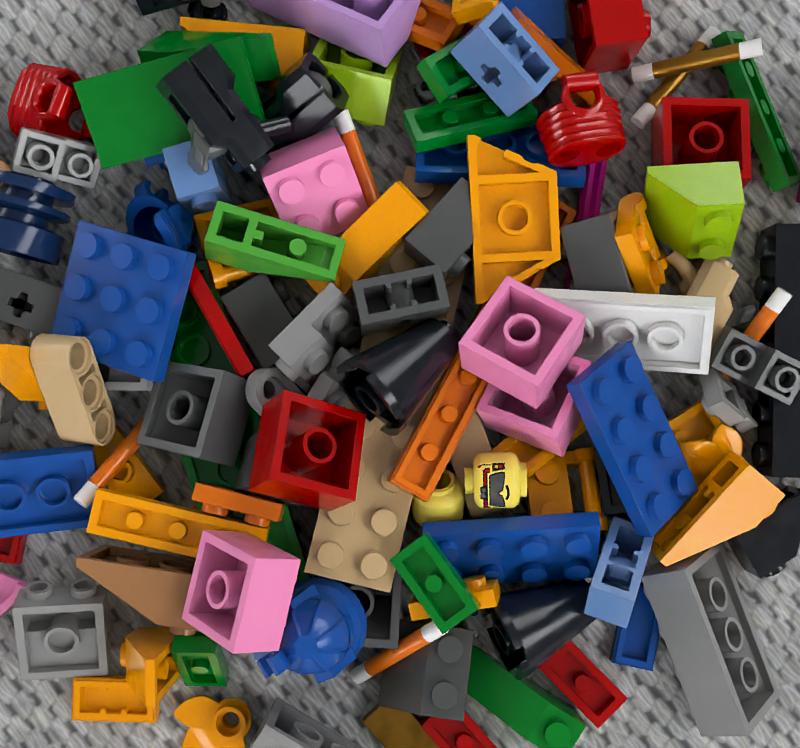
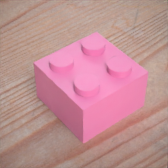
M335 127L268 153L271 160L259 169L280 220L333 236L347 230L368 210L346 147Z
M506 276L458 343L461 368L531 407L538 409L582 343L586 315Z
M572 356L538 409L488 383L476 410L486 428L563 457L581 419V415L566 385L589 367L592 362Z
M203 530L182 619L232 654L279 651L301 559L248 532Z

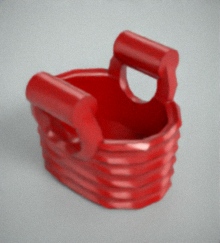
M32 63L22 69L16 81L7 112L10 129L17 137L19 136L20 128L26 127L80 141H93L86 120H84L81 132L74 131L69 123L72 113L82 109L73 82L82 80L76 71L69 68Z
M593 70L563 75L561 78V102L542 112L536 121V129L539 132V137H541V143L544 146V151H546L549 164L558 168L575 167L602 162L619 154L626 146L623 123H621L620 109L618 108L619 102L605 94L604 86L599 81L598 72ZM593 90L595 101L592 106L582 108L580 105L576 106L570 96L571 93Z

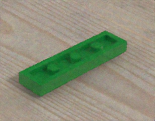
M726 30L712 38L711 41L714 48L744 42L746 39L743 32ZM754 58L717 65L719 71L726 75L731 87L728 91L729 98L749 99L750 146L756 149L761 161L759 172L765 184L771 186L773 192L788 189L799 184L800 171Z

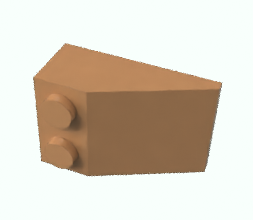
M102 545L76 557L75 567L154 624L169 627V632L176 635L189 636L199 631L182 619L196 561L195 558L111 545Z

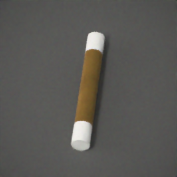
M709 26L685 55L711 49L713 47L711 39L721 34L720 30L714 26ZM692 71L667 76L632 116V123L638 128L643 129L652 119L662 97H671Z
M757 38L632 67L633 83L762 56V39Z

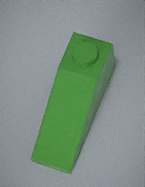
M217 200L204 239L205 259L244 271L334 283L346 240Z

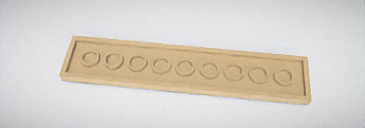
M406 165L402 183L429 211L455 185L446 183H415V167ZM403 242L386 264L380 268L378 276L422 267L403 252ZM466 269L456 279L450 275L445 280L450 309L446 319L442 320L449 322L452 326ZM413 326L364 335L359 352L361 353ZM440 378L405 429L398 435L391 436L381 431L380 429L385 423L377 417L370 422L367 419L365 420L356 500L332 511L319 510L304 572L390 593L396 570L390 559L400 552L413 496L386 480ZM350 400L346 402L345 408L359 412Z

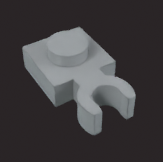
M341 347L332 360V367L329 372H321L307 396L345 408L349 398L340 383L346 376L345 373L337 374V367L360 352L354 348L349 352L346 348Z
M711 368L708 375H699L703 390L700 393V401L709 415H716L728 426L734 425L741 433L758 426L757 421L748 412L753 409L752 404L746 398H740L736 387L715 368Z

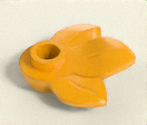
M719 423L716 426L710 440L694 439L678 443L697 486L704 481L730 451L746 461L741 456L743 447L741 436L732 427L723 423Z
M198 695L185 700L174 711V716L181 723L190 727L183 740L182 748H246L244 736L252 725L253 717L250 707L243 700L229 697L217 701L207 695ZM228 712L236 713L239 717V722L237 724H229L225 719V714Z

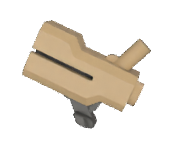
M675 250L666 257L669 264L682 278L679 284L681 291L679 295L716 297L711 349L724 326L733 327L752 321L756 313L755 305L739 309L738 305L729 297L739 277V274L732 270L733 265L731 262L720 257L714 260L701 259L693 265L689 259H686Z

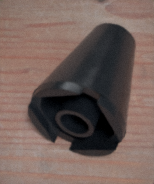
M430 318L342 362L337 367V374L345 373L346 378L340 384L352 404L360 413L366 414V419L369 422L377 417L385 423L380 430L388 435L396 436L405 429L458 352V334L449 322Z
M566 580L504 592L500 594L497 607L481 609L483 617L489 614L491 616L493 624L492 627L487 629V632L499 658L508 671L517 669L515 675L517 680H521L533 673L597 619L584 614L591 582L587 583L585 580Z

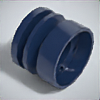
M0 170V252L44 264L59 265L65 239L47 230L48 223L68 224L71 217L54 209L53 206L72 208L74 207L76 196L57 187L48 180L15 171Z

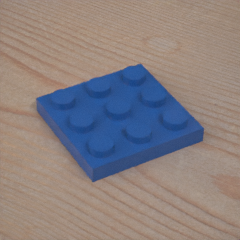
M79 220L51 334L86 337L92 345L97 362L153 382H164L197 254Z

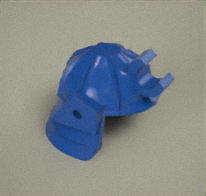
M145 179L136 185L134 189L135 197L127 205L125 218L128 232L126 233L189 252L194 242V235L192 234L194 215L179 202L174 204L170 201L168 190L162 188L153 194L150 189L151 181Z
M312 577L295 583L279 651H271L256 662L265 678L270 677L273 673L275 676H278L288 669L301 674V676L313 674L319 684L338 675L357 658L356 655L361 650L366 638L367 619L360 600L347 586L330 578Z

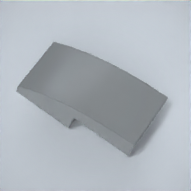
M21 127L10 169L53 182L61 180L94 189L101 163L94 144L58 134Z

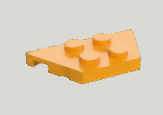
M467 135L468 183L473 231L474 304H483L492 297L506 276L521 282L561 259L557 171L539 163L533 164L526 161L521 155L510 150H501L481 141V138L476 135Z

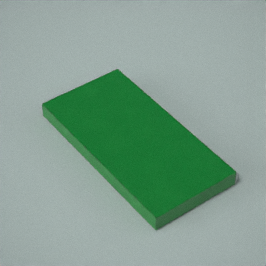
M237 36L212 43L235 74L234 91L252 114H255L260 121L266 120L242 37ZM205 46L73 82L102 169L161 154L164 148L191 140L188 128L156 86L165 75L184 61L190 62L188 59Z

